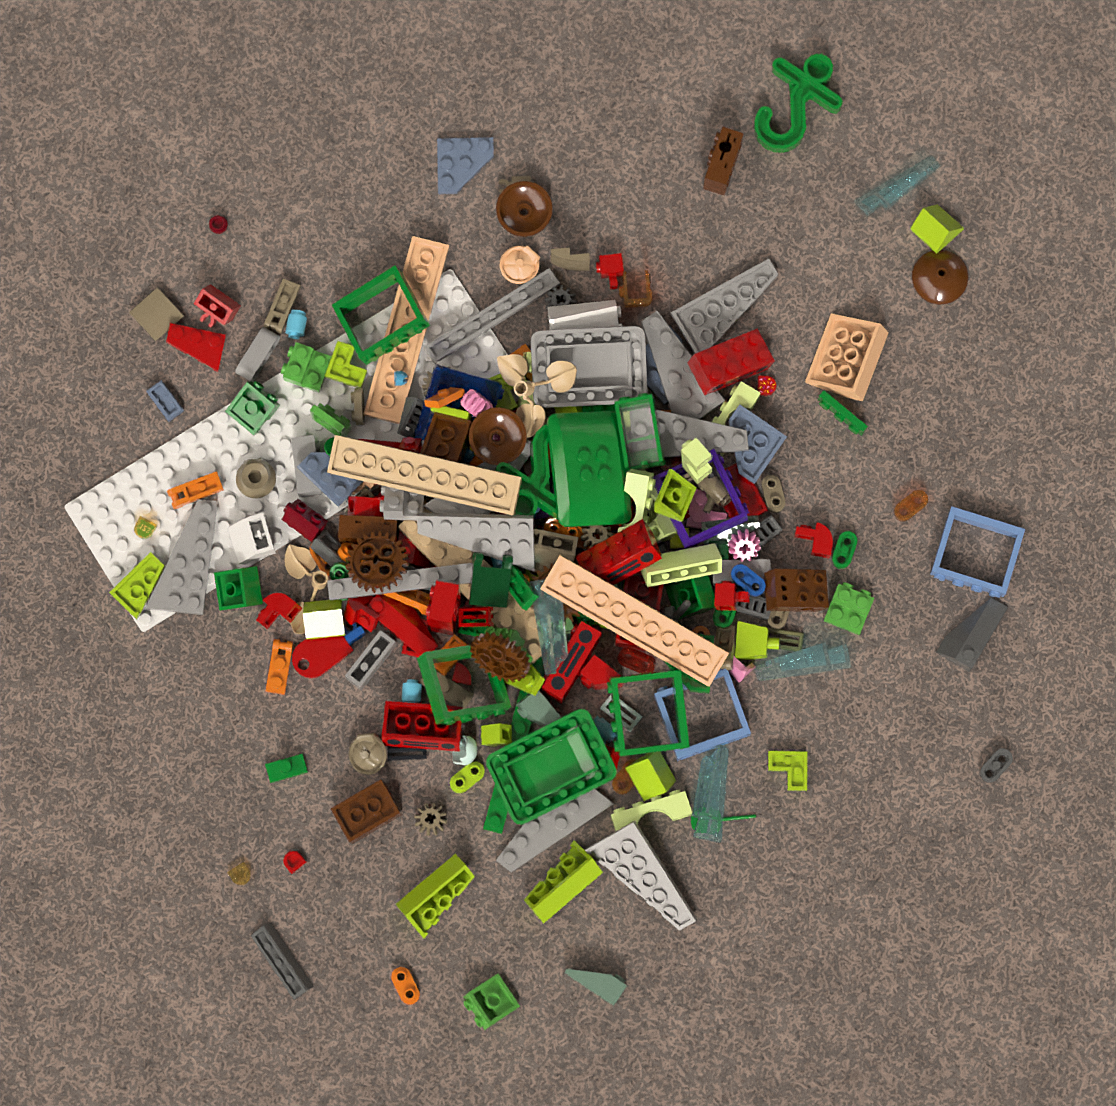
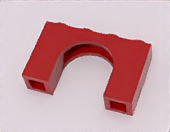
M358 439L397 449L399 448V445L401 443L392 441ZM381 492L372 498L349 496L347 515L384 517V513L380 512V500H384V496L381 495Z

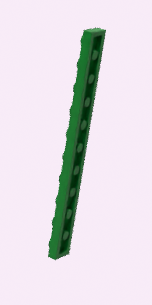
M551 648L532 664L543 677ZM520 690L517 703L529 693ZM517 706L515 707L511 722L512 743L529 735L532 721L523 718L518 713L517 709L519 708ZM495 785L483 830L502 834L508 810Z

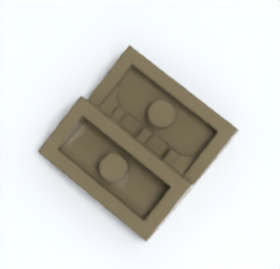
M570 248L551 249V264L568 270L590 271L589 253L570 255Z
M158 288L152 291L129 312L154 341H157L169 330L170 323L176 324L184 317Z

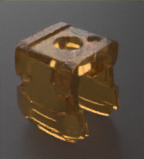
M648 270L644 271L646 298L628 299L626 271H623L622 286H619V296L623 298L625 308L648 307L651 305V276Z

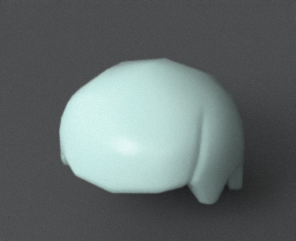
M463 735L460 743V752H452V761L455 764L468 765L477 756L478 748L476 741L472 737Z

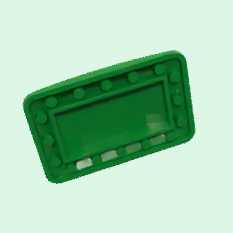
M613 411L555 413L548 417L547 431L558 522L564 527L619 525L630 521L632 515L631 497L624 491L628 471L624 464L616 413Z
M585 709L576 710L491 753L486 759L487 768L512 820L520 825L526 824L612 781L617 775L616 766L589 711Z

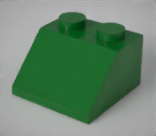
M257 566L214 573L219 611L263 604Z
M708 575L665 584L670 604L676 610L685 600L691 602L690 607L678 620L716 608L715 596Z

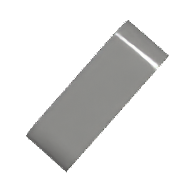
M263 327L238 364L235 373L249 381H254L277 346L280 336Z

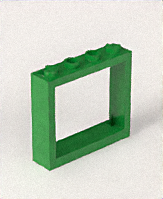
M396 265L332 304L359 359L366 365L372 361H377L380 356L392 352L395 347L408 342L411 337L422 333V330L430 326L402 271ZM398 282L417 318L363 351L345 314Z
M471 645L428 651L417 658L436 724L445 723L451 725L455 721L460 720L461 723L471 721L472 718H478V720L486 719L489 715L498 717L506 714L505 711L511 708L503 678L500 681L498 676L492 677L489 672L487 674L496 704L448 712L434 664L472 658V653L470 652Z
M680 669L609 677L610 682H607V692L611 694L612 701L609 702V710L614 715V721H611L612 733L616 732V740H613V746L619 756L690 748ZM672 677L679 742L625 749L618 684Z

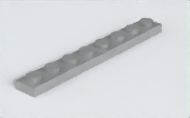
M549 268L426 345L424 350L433 363L436 364L544 296L548 291L553 290L554 286L558 287L560 282Z
M466 563L409 570L407 574L401 573L403 581L396 580L398 586L391 584L390 591L387 587H384L383 593H381L379 588H377L375 593H373L372 588L366 592L364 586L358 588V582L353 583L352 578L328 580L329 600L431 588L432 585L435 586L436 580L458 585L471 583L473 564Z

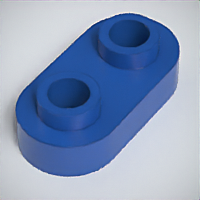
M743 564L733 567L731 579L744 591L749 592L751 596L757 597L763 594L766 584L760 576ZM742 572L744 577L738 578L737 573ZM757 584L759 586V589L754 590L752 588V585Z

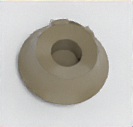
M261 458L244 460L236 474L238 489L249 498H262L268 495L276 483V474L273 467Z
M376 733L358 734L349 747V760L353 768L359 773L366 775L375 774L382 769L386 762L387 752L385 745L377 737Z

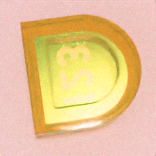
M140 516L134 526V531L139 538L148 539L155 532L157 525Z
M244 862L227 872L232 881L237 885H245L251 878V873Z

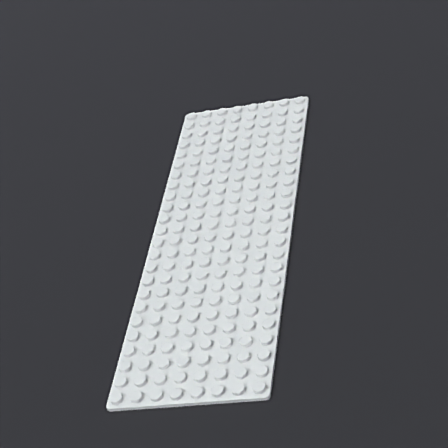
M449 269L442 273L429 319L430 326L426 330L408 397H416L423 401L428 399L429 396L424 397V392L427 390L422 389V385L426 384L423 382V378H429L427 372L433 373V367L440 370L441 365H443L444 370L451 367V372L457 371L456 377H462L459 383H463L465 393L473 389L489 400L493 408H496L485 380L500 374L497 357L508 354L491 329L436 364L433 363L424 350L426 345L480 312L453 270ZM394 303L352 329L363 351L385 337V331L387 330ZM344 333L317 351L332 356L337 341L352 345L347 334ZM355 351L350 365L367 370L362 386L366 406L378 359L366 365L359 359ZM279 373L262 385L264 386L263 391L267 394L272 393L278 398L277 402L280 406L256 435H252L225 412L229 406L227 405L67 503L65 510L113 587H115L150 552L166 566L197 501H194L181 508L173 509L171 504L173 501L168 496L167 490L217 471L224 490L200 499L218 502L207 594L216 588L215 572L251 567L265 558L262 557L238 564L228 527L244 518L263 513L276 551L301 536L299 532L281 520L285 514L283 510L289 502L293 503L295 500L300 499L325 519L330 518L348 506V498L338 507L323 492L322 495L300 498L298 496L291 438L314 435L315 441L319 440L320 452H325V442L329 438L335 437L334 434L312 419L310 409L313 405L318 406L321 403L325 406L328 404L335 410L334 413L339 417L343 415L349 419L352 430L346 437L353 439L401 442L406 437L397 434L399 424L365 416V424L356 426V423L352 422L351 411L354 410V403L351 402V392H354L356 387L325 378L320 393L284 381L283 374ZM453 381V384L451 385L452 388H455V387H456L454 381ZM431 382L430 390L432 392L435 386ZM439 384L440 389H441L442 387H443L444 389H446V384H445V385ZM512 390L513 398L517 402L519 396ZM463 397L459 398L458 402L453 401L452 406L449 404L445 406L458 409L462 406L460 401ZM427 407L414 438L422 439V446L434 415L431 407ZM261 458L273 467L276 474V483L268 495L262 498H249L238 489L236 474L244 460ZM376 484L371 490L369 489V491L371 492L376 488L380 487L381 485ZM183 492L178 494L180 499L185 497ZM141 520L155 527L148 537H141L137 533V527ZM152 593L138 620L133 617L142 632H146L176 613L146 609L145 607Z

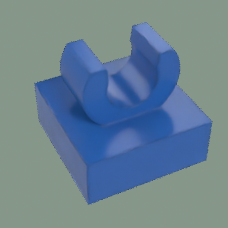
M356 623L352 625V631H347L345 628V639L349 645H352L366 635L361 626L357 628Z

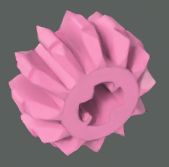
M473 389L466 392L460 401L464 409L475 417L481 412L493 408L489 400Z
M747 528L744 533L738 529V535L732 534V540L728 541V546H730L729 553L733 554L734 559L740 557L741 562L745 558L751 561V556L757 557V551L761 550L759 545L760 538L756 537L754 531L749 534Z

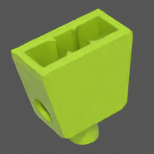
M738 621L735 658L739 661L767 658L768 649L779 650L780 638L769 637L768 628Z

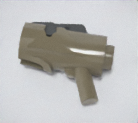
M712 468V472L698 483L701 491L704 490L707 493L708 501L703 508V511L707 514H710L715 503L718 506H726L731 502V498L719 474Z

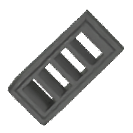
M406 397L397 434L406 438H414L427 410L425 401L416 397Z
M770 515L760 523L759 527L749 532V534L753 531L757 533L762 539L759 543L762 547L781 534L782 528L773 516ZM768 523H769V524L772 526V528L775 530L773 533H772L771 530L768 528V526H767ZM763 528L769 536L765 537L760 529Z
M750 595L747 609L745 608V602H741L740 607L736 606V611L763 621L769 619L771 611L766 610V599L759 596ZM757 602L756 609L753 611L754 603Z

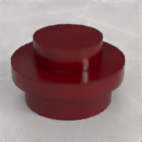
M216 215L210 219L209 228L213 233L222 234L227 230L228 222L223 216Z

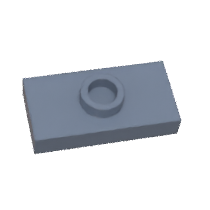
M162 380L146 391L168 422L184 412Z

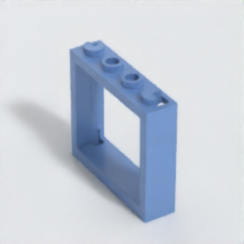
M951 506L930 575H934V578L939 579V581L950 580L955 586H969L975 592H988L991 597H1004L1009 586L1025 529ZM954 519L1016 538L1002 586L939 567Z
M720 669L713 680L724 677L742 728L690 746V748L673 750L677 761L751 735L728 670ZM683 684V691L687 690V688ZM664 686L657 689V693H654V698L670 743H676L678 741L662 699L674 694L673 687L668 688Z

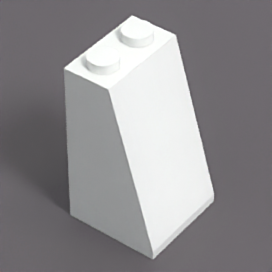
M615 300L547 307L550 330L622 327V324H618V317H621L620 306L616 305Z

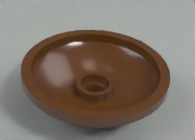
M529 181L515 182L507 186L498 197L496 204L498 221L512 235L519 237L536 235L546 228L552 217L551 198L546 190L536 183ZM523 209L528 211L526 215L521 214Z
M933 250L922 255L914 265L912 271L913 287L917 294L929 303L937 305L952 303L960 298L966 290L968 284L967 267L959 256L950 251L940 250L937 254ZM943 271L945 275L940 276L938 272Z
M499 407L487 409L481 412L470 426L469 443L471 449L485 463L491 465H498L501 462L510 463L519 457L526 445L527 433L524 423L518 415L508 409ZM493 435H499L500 440L495 441Z

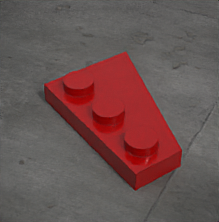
M170 323L166 343L218 372L226 335Z

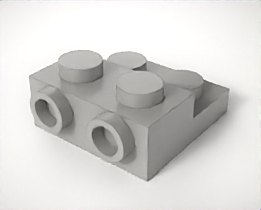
M381 486V495L384 496V500H380V512L384 513V519L417 520V514L423 513L425 495Z

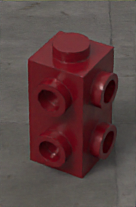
M300 499L295 500L293 503L289 502L283 510L285 514L281 519L311 542L322 533L328 522L321 514L314 511Z

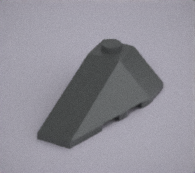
M991 597L945 636L936 653L970 672L1008 607Z

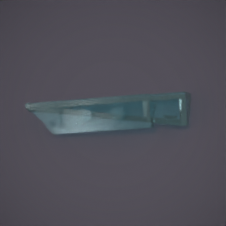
M930 156L854 200V203L867 217L880 206L887 211L941 166Z
M545 580L530 581L529 584L539 596L533 603L544 670L546 675L555 674L560 663L568 657L563 602L540 589Z
M822 643L770 659L764 664L756 666L754 671L758 681L847 669L851 668L846 644L828 650L826 643Z
M721 744L716 746L715 752L710 756L706 755L701 760L692 813L693 817L698 818L693 837L716 843L722 842L729 752L728 748Z

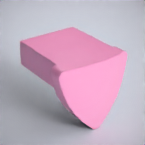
M734 656L733 670L728 671L739 683L756 666L751 663L745 667Z

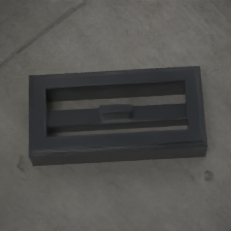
M387 746L388 761L427 759L426 749L392 748ZM423 751V755L392 756V753Z

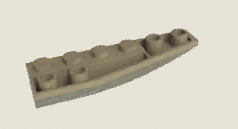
M534 529L535 570L529 571L537 573V570L544 572V565L550 569V564L553 563L554 565L559 555L574 562L578 537Z

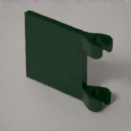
M474 552L472 555L473 566L469 605L507 608L513 556L503 555L502 568L482 567L483 553Z

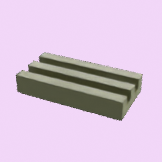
M768 628L769 633L799 637V640L780 638V642L798 644V647L780 645L779 649L794 652L802 651L804 633Z

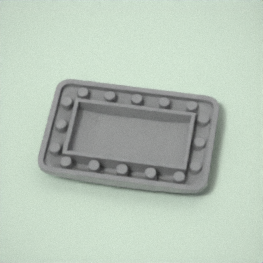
M640 327L537 331L531 336L532 383L549 380L546 370L553 362L568 361L577 368L574 385L567 392L560 393L554 391L551 383L535 386L533 400L536 405H541L543 408L615 404L614 401H619L621 397L635 398L638 397V394L648 393L645 333Z

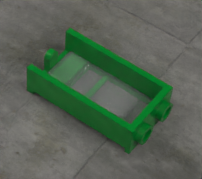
M641 393L635 398L621 397L619 401H614L626 470H641L665 465L653 395Z

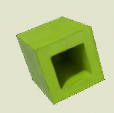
M498 723L481 726L482 745L496 747L511 744L512 725Z

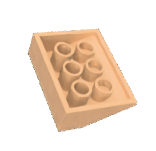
M831 314L805 382L846 398L863 401L889 332L880 323Z

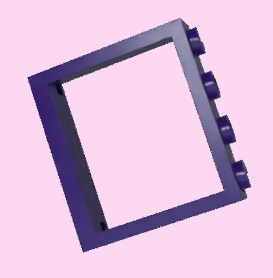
M715 449L708 451L712 457L708 463L713 462L739 515L690 538L682 522L670 518L685 549L748 521L747 514L749 511L745 503H741L739 489L737 486L733 487L731 473L729 470L724 469L722 464L725 462L720 453H716ZM682 464L671 468L680 476L687 474ZM669 470L653 477L658 494Z

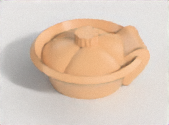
M513 246L507 249L500 259L501 273L512 283H526L537 275L540 256L529 246Z

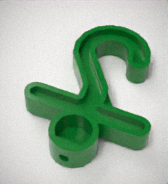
M823 54L809 56L804 63L803 71L783 58H776L773 61L772 73L789 85L790 130L785 134L774 133L769 126L772 120V110L767 106L761 107L754 120V134L757 141L765 149L774 153H785L795 149L802 142L806 132L805 104L808 100L814 101L832 114H836L841 110L842 98L825 87L832 77L833 64Z
M547 424L543 425L535 433L530 444L532 470L530 476L527 477L505 462L499 463L495 468V471L522 477L514 515L534 516L539 507L557 519L555 495L550 492Z

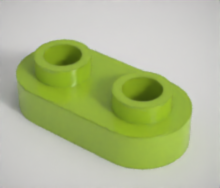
M472 762L456 773L450 780L452 791L462 794L479 782L485 774L483 765L479 762ZM473 768H477L479 770V772L476 775L471 773V770ZM462 780L463 785L458 787L456 781Z

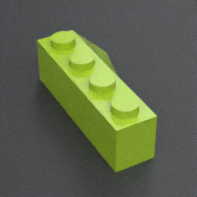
M575 840L570 844L571 849L568 853H563L560 856V862L557 866L549 869L546 879L539 881L524 899L543 924L603 873L593 858Z
M454 854L395 905L424 939L428 935L427 931L429 928L437 924L439 921L438 917L445 909L448 910L451 907V902L455 896H459L475 876L465 863Z

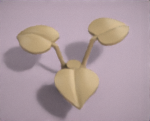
M519 354L497 357V362L502 378L508 385L514 386V392L518 396H523V399L530 403L522 404L516 411V415L524 423L527 438L535 435L546 420L544 408L541 405H534V402L529 398L534 392V387L551 383L554 391L560 393L567 392L574 385L577 368L571 362L556 361L550 364L546 370L549 380L532 383L525 381L526 378L524 376L528 373L529 366L523 356Z
M291 544L288 546L285 554L286 570L290 576L296 579H301L305 574L313 576L312 586L314 591L310 602L315 599L317 590L324 589L327 581L331 579L328 578L324 571L309 573L316 567L310 550ZM297 602L302 607V610L290 625L294 633L304 634V602Z

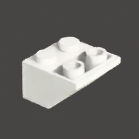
M263 513L244 518L228 527L238 564L276 553Z

